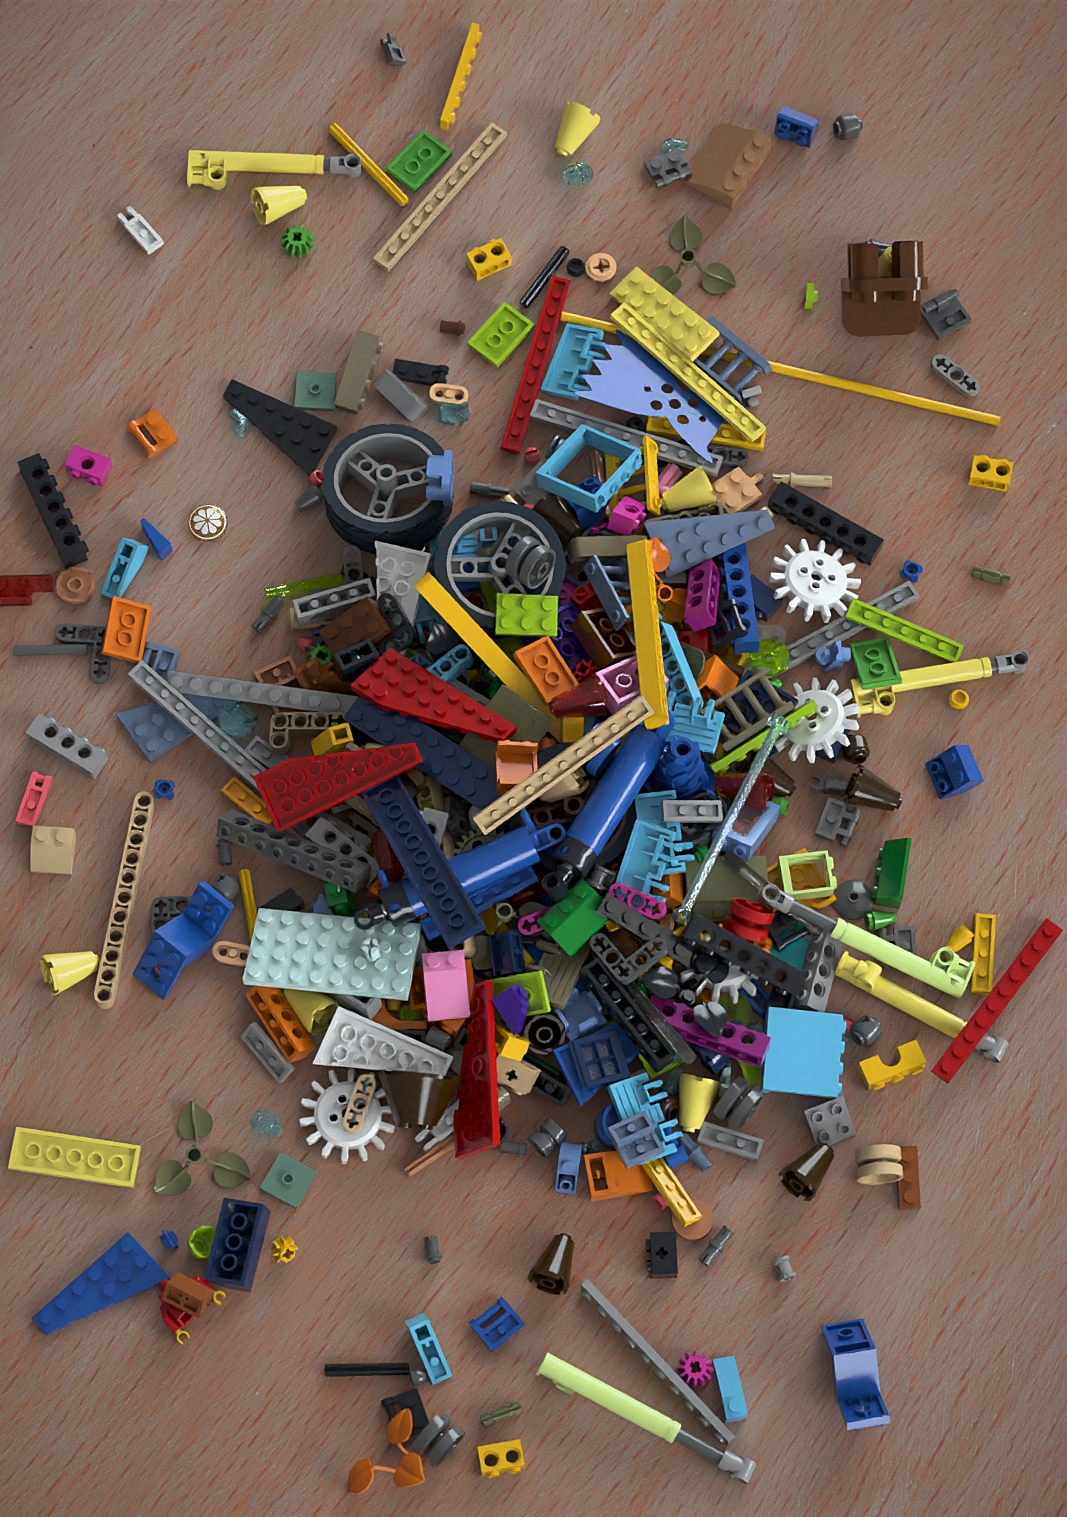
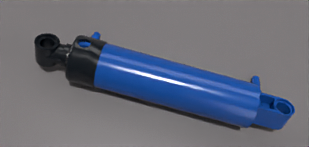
M669 709V725L647 730L643 723V725L638 724L630 730L631 733L571 824L564 839L556 847L550 846L543 849V851L551 855L550 858L556 865L555 870L546 874L542 879V887L551 899L558 901L565 898L569 891L567 885L573 877L585 878L599 853L663 755V750L667 746L664 741L675 725V718Z
M524 807L519 810L524 823L523 826L456 855L447 861L466 894H469L540 862L537 852L564 839L565 830L562 825L551 823L537 830ZM553 827L561 829V835L558 838H552L549 834ZM379 870L377 871L378 879L383 888L378 890V894L382 904L380 905L379 901L358 909L354 915V922L359 929L367 930L386 921V916L388 915L393 927H398L428 911L409 878L390 884L384 871ZM363 913L368 914L371 918L367 924H362L358 920V917Z

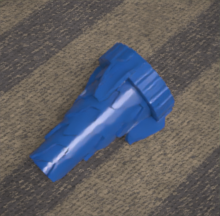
M673 735L669 739L668 745L664 748L663 755L638 794L676 790L677 800H691L695 795L704 792L716 796L714 772L708 766L709 763L700 755V747L697 741L693 742L686 737Z

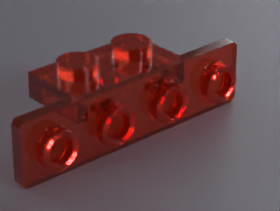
M0 575V606H32L34 592H53L52 575Z

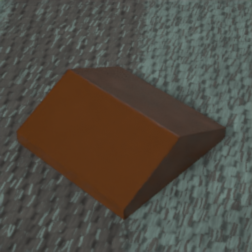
M620 929L607 937L625 959L639 949L634 936L624 929ZM599 941L596 943L597 946L599 945L604 952L605 950H607L603 945V941ZM610 954L607 957V962L615 963L618 956ZM642 956L636 959V964L639 966L644 964ZM621 965L618 967L622 976L628 973V971L625 972Z

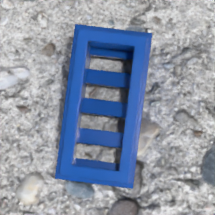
M142 518L140 520L142 530L162 561L172 552L171 542L145 518Z
M752 978L750 981L755 985L756 993L759 996L753 1001L751 999L752 996L750 994L747 995L745 993L746 990L742 987L737 990L738 997L762 1019L763 1010L766 1007L769 995ZM764 999L765 1002L758 1007L757 1004Z

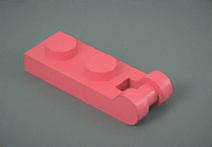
M37 771L32 772L15 819L16 824L33 828V825H37L48 791L53 782V776L48 774L46 776L40 775V772ZM37 782L42 783V787L36 786Z

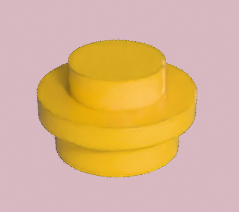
M954 690L949 696V704L955 709H964L969 703L968 694L963 690Z

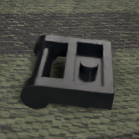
M730 599L717 606L716 625L707 627L713 645L717 649L738 637L742 638L748 634L747 627L743 625L738 611L739 605L735 599ZM730 611L736 627L731 630L725 614Z
M779 910L775 911L772 923L765 925L769 930L768 935L778 952L785 950L786 946L806 935L810 936L815 932L810 922L789 912L785 914ZM801 922L803 928L781 940L780 933Z
M417 1388L380 1401L382 1407L386 1409L389 1421L397 1415L394 1404L399 1403L401 1410L410 1409L413 1422L410 1437L420 1434L429 1424Z

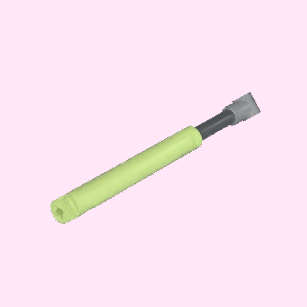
M774 884L766 885L757 894V899L761 905L771 906L785 914L789 912L828 931L830 937L839 939L840 942L957 999L964 993L973 972L975 962H967L959 958V955L955 954L949 947L938 949L931 955L930 960L926 961L849 922L846 923L840 918L834 920L795 901L793 896L781 891ZM765 891L771 892L772 900L765 896ZM940 953L945 955L946 962L940 960Z
M550 1353L545 1355L535 1374L537 1376L542 1374L550 1378L552 1383L556 1384L555 1386L565 1393L572 1395L574 1392H577L651 1433L665 1438L664 1440L670 1443L676 1441L717 1463V1467L731 1473L730 1476L741 1483L748 1484L757 1466L754 1461L741 1455L738 1457L728 1450L722 1451L681 1429L680 1423L672 1421L671 1418Z

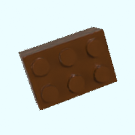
M365 597L319 630L332 655L369 638L373 645H376L393 633L380 611L377 601L369 597Z
M604 608L581 611L570 626L599 671L637 655L636 643L623 625L619 631H616Z

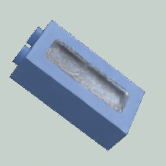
M743 790L729 809L724 825L713 833L711 846L749 861L776 823L780 805Z

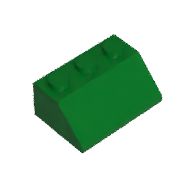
M912 838L887 840L884 847L879 848L878 859H881V867L877 866L875 878L879 880L878 886L874 885L872 898H876L875 905L900 908L904 894Z
M581 879L568 892L565 898L559 900L537 923L572 957L609 920L595 912L602 898L587 882Z

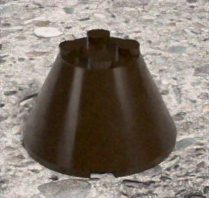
M378 1070L394 1122L398 1123L397 1127L412 1128V1124L419 1125L418 1129L433 1130V1126L438 1125L462 1083V1077L451 1076V1080H449L450 1076L398 1070H393L390 1074V1071Z

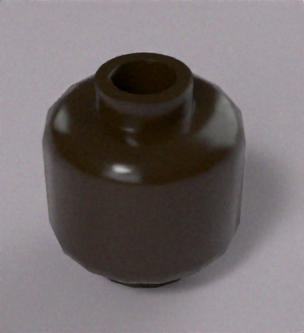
M855 733L848 735L849 746L847 747L842 744L845 760L855 765L864 763L870 755L866 738Z
M659 1091V1092H657V1093L651 1095L650 1097H652V1096H654V1095H657L658 1093L664 1092V1091ZM668 1093L667 1097L649 1103L650 1106L659 1103L665 1118L663 1122L675 1119L679 1113L678 1100Z

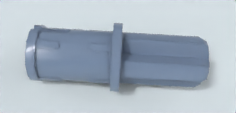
M687 1133L678 1138L677 1141L684 1147L689 1155L688 1158H691L702 1172L712 1166V1162L701 1151V1146L698 1147Z

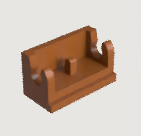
M317 657L303 663L293 671L303 689L336 693L331 688L319 683L322 665Z
M333 662L322 665L319 683L340 694L358 696V694L351 690V684L356 679L351 678L342 682L333 668Z
M177 1272L166 1283L162 1300L200 1318L210 1306L207 1302L214 1296L215 1291Z

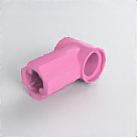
M668 463L658 477L660 499H662V494L675 485L682 476L683 472L675 464Z

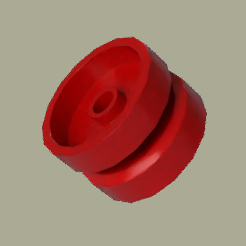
M732 898L728 908L732 914L725 917L723 928L739 937L757 942H765L769 933L765 925L772 923L775 912L751 900Z

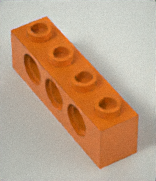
M254 985L245 995L288 1063L306 1058L317 1047L279 988Z

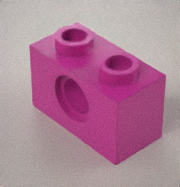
M74 445L65 463L66 472L69 476L76 479L82 478L93 486L99 485L102 487L113 467L111 458ZM86 465L92 466L90 469H84Z
M625 496L612 511L607 528L625 536H630L634 531L637 532L640 524H643L647 517V513H645L647 505Z

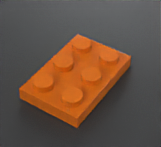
M113 596L110 602L101 654L138 664L143 656L152 606Z
M548 635L514 652L513 657L545 706L579 689L578 681Z

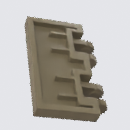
M543 930L541 937L555 944L543 940L537 941L536 947L543 950L544 954L538 966L527 963L525 970L526 972L542 970L550 1006L564 1010L580 977L581 970L592 951L590 939L570 957Z

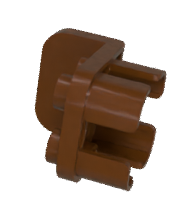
M923 241L893 242L891 245L892 276L879 277L877 244L867 242L847 243L848 278H841V316L843 327L848 333L859 337L907 335L918 328L921 321L920 290L928 289V276H924Z

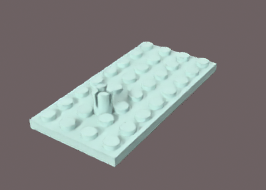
M259 908L243 983L246 985L408 1001L422 927L417 923H405L398 927H393L391 921H384L372 926L370 929L361 930L355 925L354 917ZM358 918L362 924H367L370 919Z

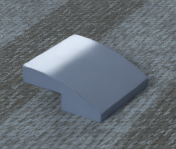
M646 1111L608 1127L612 1142L626 1170L664 1153V1147L655 1134V1127Z

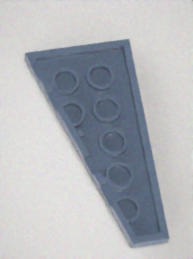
M768 510L643 522L649 539L658 537L669 551L670 563L664 570L666 578L775 529Z
M194 694L182 695L212 722L244 702ZM157 702L116 714L119 721L150 763L193 735Z

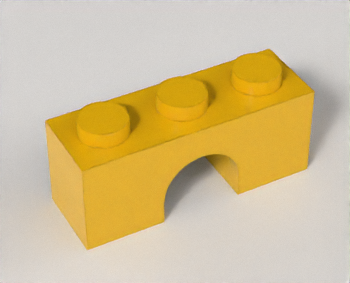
M917 1040L897 1047L895 1053L899 1063L895 1066L884 1065L879 1055L859 1062L857 1068L867 1090L872 1088L878 1090L889 1081L895 1083L904 1079V1075L909 1073L915 1075L922 1072L927 1061Z

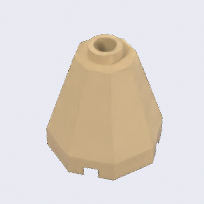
M580 766L541 794L539 798L542 801L551 803L582 793L590 784L588 780L584 781L583 777L586 776L584 769Z

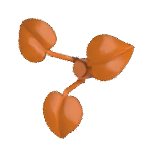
M653 537L648 541L652 549L654 577L658 582L655 586L657 600L667 601L664 611L668 619L674 622H682L686 610L687 592L682 588L672 590L670 586L663 585V581L656 575V572H662L669 566L670 554L658 537ZM625 591L616 592L618 597H627ZM623 605L626 612L633 613L632 605Z
M404 1409L395 1415L389 1422L386 1430L388 1442L391 1444L396 1443V1446L405 1455L398 1461L397 1469L377 1465L371 1466L370 1459L363 1458L357 1461L350 1470L347 1480L349 1493L360 1494L366 1491L373 1481V1470L394 1472V1483L399 1487H411L425 1482L420 1456L414 1452L408 1453L401 1445V1442L409 1439L412 1432L413 1422L410 1409Z

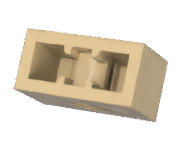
M500 1054L496 1059L498 1084L504 1085L505 1083L512 1087L511 1091L518 1095H526L531 1091L541 1071L540 1069L524 1060L519 1062ZM513 1070L516 1071V1072H515V1075H516L517 1077H515V1078H512V1075H513V1074L511 1073V1071H513Z

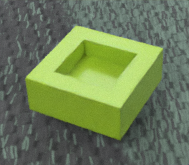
M815 283L806 284L804 309H812L813 302H817L818 291H814Z

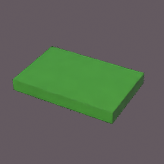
M422 130L385 168V171L415 194L449 159L452 151L425 130Z
M888 637L849 643L851 657L862 690L902 684V677Z

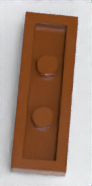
M899 1146L902 1158L897 1163L903 1167V1179L897 1181L899 1210H920L917 1146Z

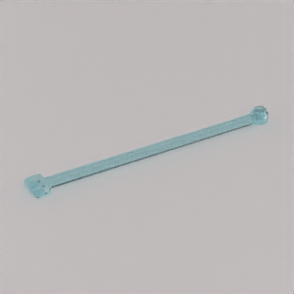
M775 711L772 712L766 723L771 728L681 907L676 908L672 914L674 922H678L677 924L688 923L691 917V908L779 733L786 734L791 722L785 720L783 716L778 717L779 714Z

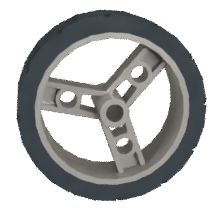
M385 423L370 425L342 439L334 447L333 452L329 454L322 477H324L322 479L326 515L334 531L348 544L371 554H376L375 541L416 549L434 539L443 529L442 526L446 525L452 513L453 494L452 506H443V501L426 500L418 509L410 514L398 518L391 517L399 509V500L426 494V486H429V479L435 478L426 476L427 459L429 455L444 456L442 447L423 431L407 425L389 423V425ZM388 459L401 460L412 463L417 468L396 473L392 465L384 464L380 466L376 461ZM351 476L373 493L367 516L354 510L346 503L342 496L343 488Z
M499 500L479 503L469 507L457 515L455 519L451 520L441 534L432 557L430 572L490 638L495 639L512 636L495 635L496 613L482 610L471 604L462 596L455 582H487L490 586L495 587L498 593L509 594L510 592H515L516 594L527 595L519 580L509 576L505 570L508 555L513 549L508 545V541H514L517 544L526 536L535 538L541 545H546L556 553L555 565L548 578L544 581L543 590L540 595L559 596L566 570L562 544L550 524L528 507L514 502ZM487 527L509 529L493 557H451L452 550L469 533ZM488 566L486 573H478V567ZM463 567H470L472 573L464 572ZM506 576L511 584L508 588H505L502 584Z

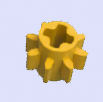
M280 1236L272 1241V1249L269 1251L277 1262H280L282 1259L287 1263L295 1257V1250L298 1247L290 1236L286 1239Z

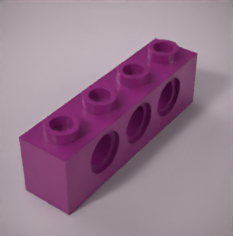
M712 559L690 567L688 575L684 621L687 625H690L694 632L716 625L720 571Z

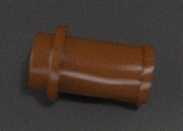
M441 320L440 333H454L457 336H460V334L464 335L465 323H462L460 320L458 322Z

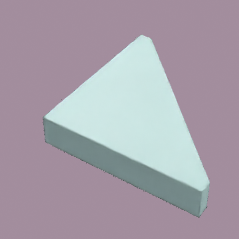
M728 1060L721 1070L720 1088L718 1090L719 1097H722L730 1087L732 1060Z

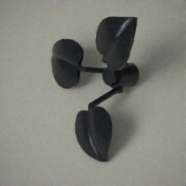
M433 622L431 632L426 641V649L432 656L433 664L437 662L436 655L442 656L446 654L458 642V634L454 629ZM467 644L466 646H468L473 656V664L467 670H474L482 666L484 662ZM461 655L459 658L463 659L467 655Z
M705 952L701 953L696 959V968L703 974V977L692 990H683L681 993L680 986L676 984L678 976L670 968L656 967L647 971L641 977L639 982L645 985L653 995L660 999H670L674 996L676 998L675 1003H683L693 1009V1017L704 1031L716 1039L720 1037L727 1022L725 1009L716 1002H709L707 1004L704 1001L694 1002L696 1000L695 992L706 978L712 983L718 984L723 982L728 976L729 965L721 962L722 957L716 954L712 957Z

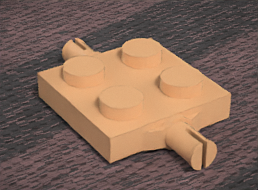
M738 466L711 484L713 488L712 493L717 498L715 503L722 502L723 511L726 514L742 512L762 499V493L755 484L764 479L763 474L759 472L750 478Z

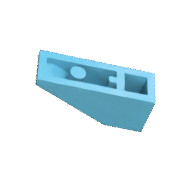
M121 538L101 594L109 598L113 596L121 598L142 566L149 546L133 539Z
M422 1313L404 1321L432 1384L434 1385L452 1377L427 1316Z
M734 1356L713 1359L725 1423L746 1420L748 1414Z

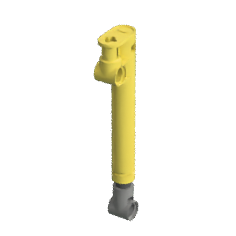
M189 150L187 186L203 184L204 186H210L214 190H221L226 185L227 171L324 174V171H330V174H346L349 178H356L362 171L361 159L357 154H348L346 157L331 156L330 159H324V155Z
M1017 650L1013 654L996 656L993 660H990L989 657L900 671L902 684L862 690L858 678L849 680V686L853 696L852 702L853 704L857 703L860 709V713L855 715L857 718H860L861 714L867 713L890 714L894 708V693L980 679L981 677H991L992 673L995 672L997 674L1010 672L1021 674L1027 668L1029 655L1023 650ZM1019 659L1024 664H1017L1014 660ZM881 701H888L890 705L884 706L881 704Z
M845 951L837 965L836 976L952 1038H956L967 1024V1022H964L959 1017L880 976L882 968L872 961H858L849 956L848 951ZM985 1034L975 1049L983 1052V1055L988 1060L1000 1063L1009 1043L999 1036L993 1035L991 1037Z

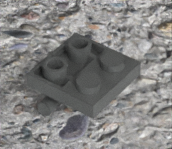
M950 289L921 305V317L937 340L971 323V317L957 299V296H959L957 289Z

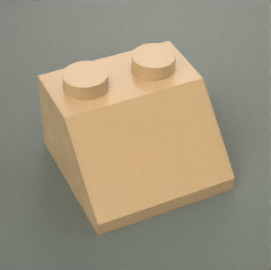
M33 825L30 871L72 875L76 843L74 828Z

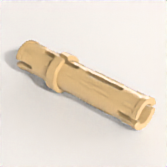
M790 472V474L772 473V486H778L782 481L792 488L794 486L831 488L832 475H795L794 472Z

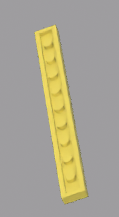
M623 303L610 315V319L751 443L766 431V426L627 304Z

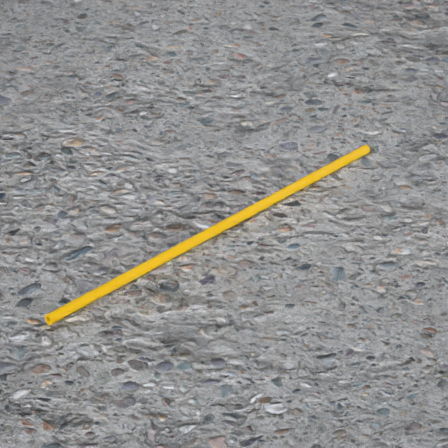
M564 311L561 314L560 321L600 329L613 334H617L616 330H619L632 338L617 324ZM708 346L700 355L711 357L717 348ZM726 351L720 359L732 362L737 353ZM749 360L741 362L742 365L752 367V363ZM768 361L772 369L771 372L982 423L999 425L1000 416Z

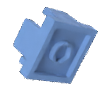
M444 450V456L429 455L427 459L426 476L435 478L429 479V486H426L427 500L443 501V506H452L454 483L453 450Z
M574 988L564 1010L553 1007L550 1011L551 1014L559 1018L563 1023L565 1036L569 1042L580 1039L607 1026V1021L602 1015L601 1005L592 991L587 992L585 990L579 993L578 989Z

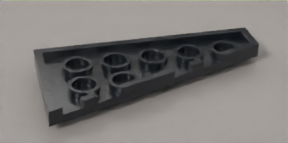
M231 379L223 394V398L233 408L242 413L253 426H256L277 448L286 453L308 476L315 471L337 431L336 425Z

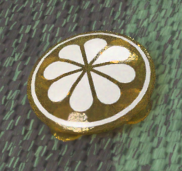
M204 504L195 508L189 515L188 528L196 540L213 541L225 535L228 524L227 516L218 506Z

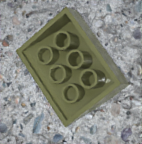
M504 684L501 685L486 706V708L517 727V732L509 739L511 742L529 741L539 743L553 724V719ZM468 732L458 746L495 769L494 751L497 743L482 739L480 735Z
M752 855L749 861L736 856H711L712 858L706 864L703 862L699 863L695 857V860L685 862L683 917L689 921L692 913H696L709 921H724L727 915L732 914L728 909L732 898H743L759 903L757 894L763 887L768 885L766 855ZM765 891V896H766L768 899H769V891Z

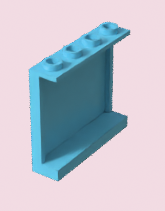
M768 1007L765 1015L764 1033L771 1037V1041L761 1068L760 1092L768 1094L770 1091L829 1097L831 1100L841 1095L842 1083L839 1082V1074L842 1075L843 1062H840V1056L844 1053L845 1042L842 1041V1033L845 1034L846 1021H843V1015Z

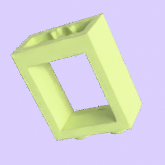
M828 850L779 856L778 869L783 892L793 896L794 900L833 896L834 889L837 888L836 877L832 876L831 869H834L833 858L828 855ZM822 862L826 887L793 891L789 866Z

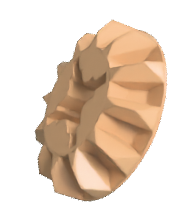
M597 253L589 257L586 262L585 271L588 277L603 283L605 280H611L613 275H615L616 262L608 254ZM599 262H601V265L604 268L603 273H601L600 270L597 269L599 266Z

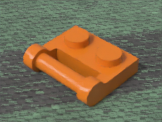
M156 408L126 426L128 431L133 433L144 447L145 453L149 458L178 441V437ZM144 427L155 441V446L150 444L139 428Z

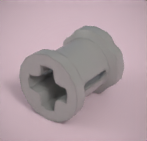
M789 1255L782 1256L771 1262L772 1266H775L780 1283L797 1276L789 1263Z

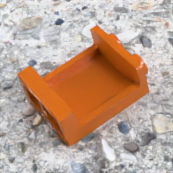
M509 740L497 742L494 751L496 794L504 795L538 770V743L529 741L511 742Z

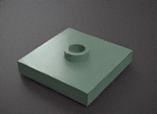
M297 371L294 407L300 410L334 411L336 373Z
M280 1152L260 1186V1190L297 1209L313 1182L317 1171Z

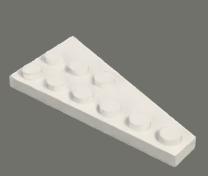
M375 541L377 555V602L379 596L384 593L395 596L413 626L422 596L413 585L429 571L433 555ZM386 599L384 606L389 607L391 611L396 610L391 608L389 604L391 600ZM395 615L393 617V624L398 625L401 623V615ZM405 632V637L403 639L408 641V636L410 634ZM389 642V643L386 645V648H385L386 651H387L390 647H391L392 649L395 648V645H394L393 642ZM406 650L402 651L400 654L405 656Z
M338 1006L313 1064L371 1070L410 1071L446 1076L454 1057Z

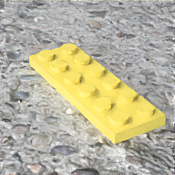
M637 266L610 292V296L620 305L623 303L627 304L692 362L720 335L717 329Z
M16 1127L8 1169L134 1189L141 1146Z

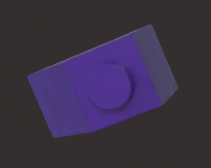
M519 984L510 987L492 999L513 1035L524 1030L529 1007L527 992Z

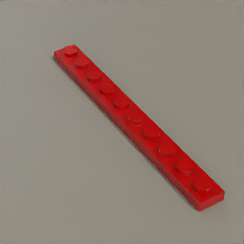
M553 275L551 277L500 450L520 455L530 421V413L538 395L570 288L571 280Z
M1047 918L1044 920L931 1071L933 1074L947 1084L951 1081L1062 933L1063 929Z

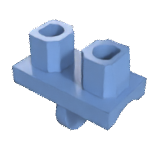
M835 641L828 648L820 647L817 649L815 659L819 664L824 665L823 672L829 673L833 668L840 669L843 666V661L851 659L850 648L841 647V641Z

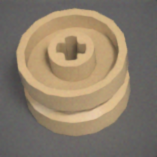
M880 1144L865 1146L855 1150V1163L860 1165L856 1170L857 1182L877 1185L893 1183L903 1179V1167L897 1163L902 1158L899 1146Z

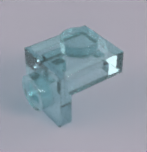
M443 401L438 404L439 423L460 427L470 417V410L466 401L460 405Z

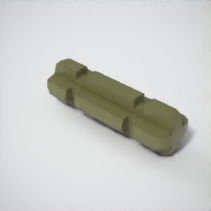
M974 566L971 574L974 578L979 579L981 577L982 580L996 584L1000 582V585L1008 586L1011 580V576L1003 573L1001 575V572L986 568L983 570L979 566Z
M514 1402L509 1407L506 1405L491 1411L490 1414L485 1413L480 1416L482 1425L486 1427L492 1425V1422L497 1423L510 1418L513 1414L514 1416L522 1412V1408L519 1402Z

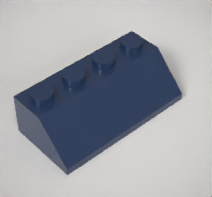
M230 1198L223 1199L205 1271V1281L228 1289L251 1293L270 1215V1210L264 1204Z

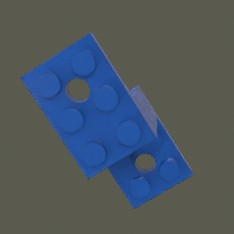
M205 881L198 883L184 912L155 930L133 975L163 1000L167 998L182 969L211 950L234 905ZM206 905L211 908V913L207 911ZM155 967L159 969L160 975L155 971Z
M863 1318L822 1325V1334L831 1357L835 1399L847 1430H860L863 1427L882 1426L883 1424L890 1423V1415L880 1392L876 1348Z

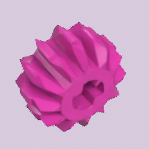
M696 1350L693 1352V1357H691L690 1353L686 1352V1359L680 1358L679 1363L681 1365L677 1366V1371L682 1372L679 1377L681 1379L686 1378L685 1383L687 1385L692 1381L693 1388H696L697 1381L701 1386H704V1379L710 1381L711 1376L708 1373L713 1372V1367L708 1366L712 1362L711 1359L704 1361L705 1353L697 1357L698 1352ZM694 1365H697L699 1367V1373L697 1371L696 1373H692V1368L690 1366H693L694 1368Z

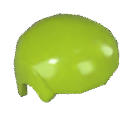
M200 1226L188 1237L187 1248L191 1255L198 1260L209 1259L216 1231L213 1227Z

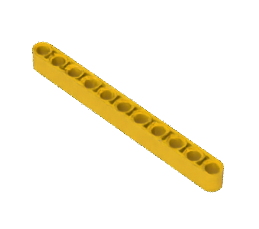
M643 539L627 544V558L640 693L654 711L653 714L643 721L647 730L669 725L652 549L649 541Z
M427 572L413 585L416 590L509 689L553 719V724L548 731L560 744L566 743L560 740V716H562L551 703L546 706L544 705L528 678L440 583Z

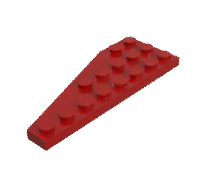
M391 647L351 684L353 692L384 711H397L399 715L405 717L411 715L418 717L419 721L447 729L453 727L460 729L461 733H474L480 735L482 739L496 743L509 740L517 732L515 725Z
M408 743L291 758L253 776L277 832L281 833L424 761L416 744Z
M484 980L473 985L470 1010L473 1014L471 1024H467L466 1032H469L468 1044H464L460 1076L463 1080L461 1090H457L456 1098H460L458 1110H454L453 1116L455 1158L459 1159L500 1145L495 1011L492 1001L494 990L493 981Z

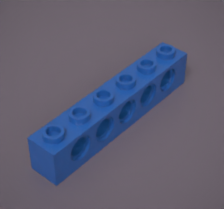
M744 542L718 554V562H722L720 578L724 579L725 582L722 584V594L727 597L724 603L730 599L737 600L739 605L738 611L742 613L740 617L743 625L748 630V634L745 637H738L729 642V646H733L734 654L758 652L759 649L746 543ZM728 611L729 617H727L731 630L736 627L731 613Z

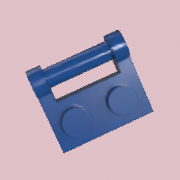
M502 1296L478 1318L468 1322L472 1330L491 1352H494L525 1327V1323ZM501 1309L506 1312L485 1330L480 1327Z

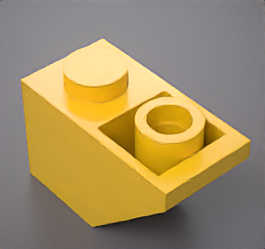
M349 722L329 727L312 740L311 745L314 756L345 752V746L350 741L354 743Z

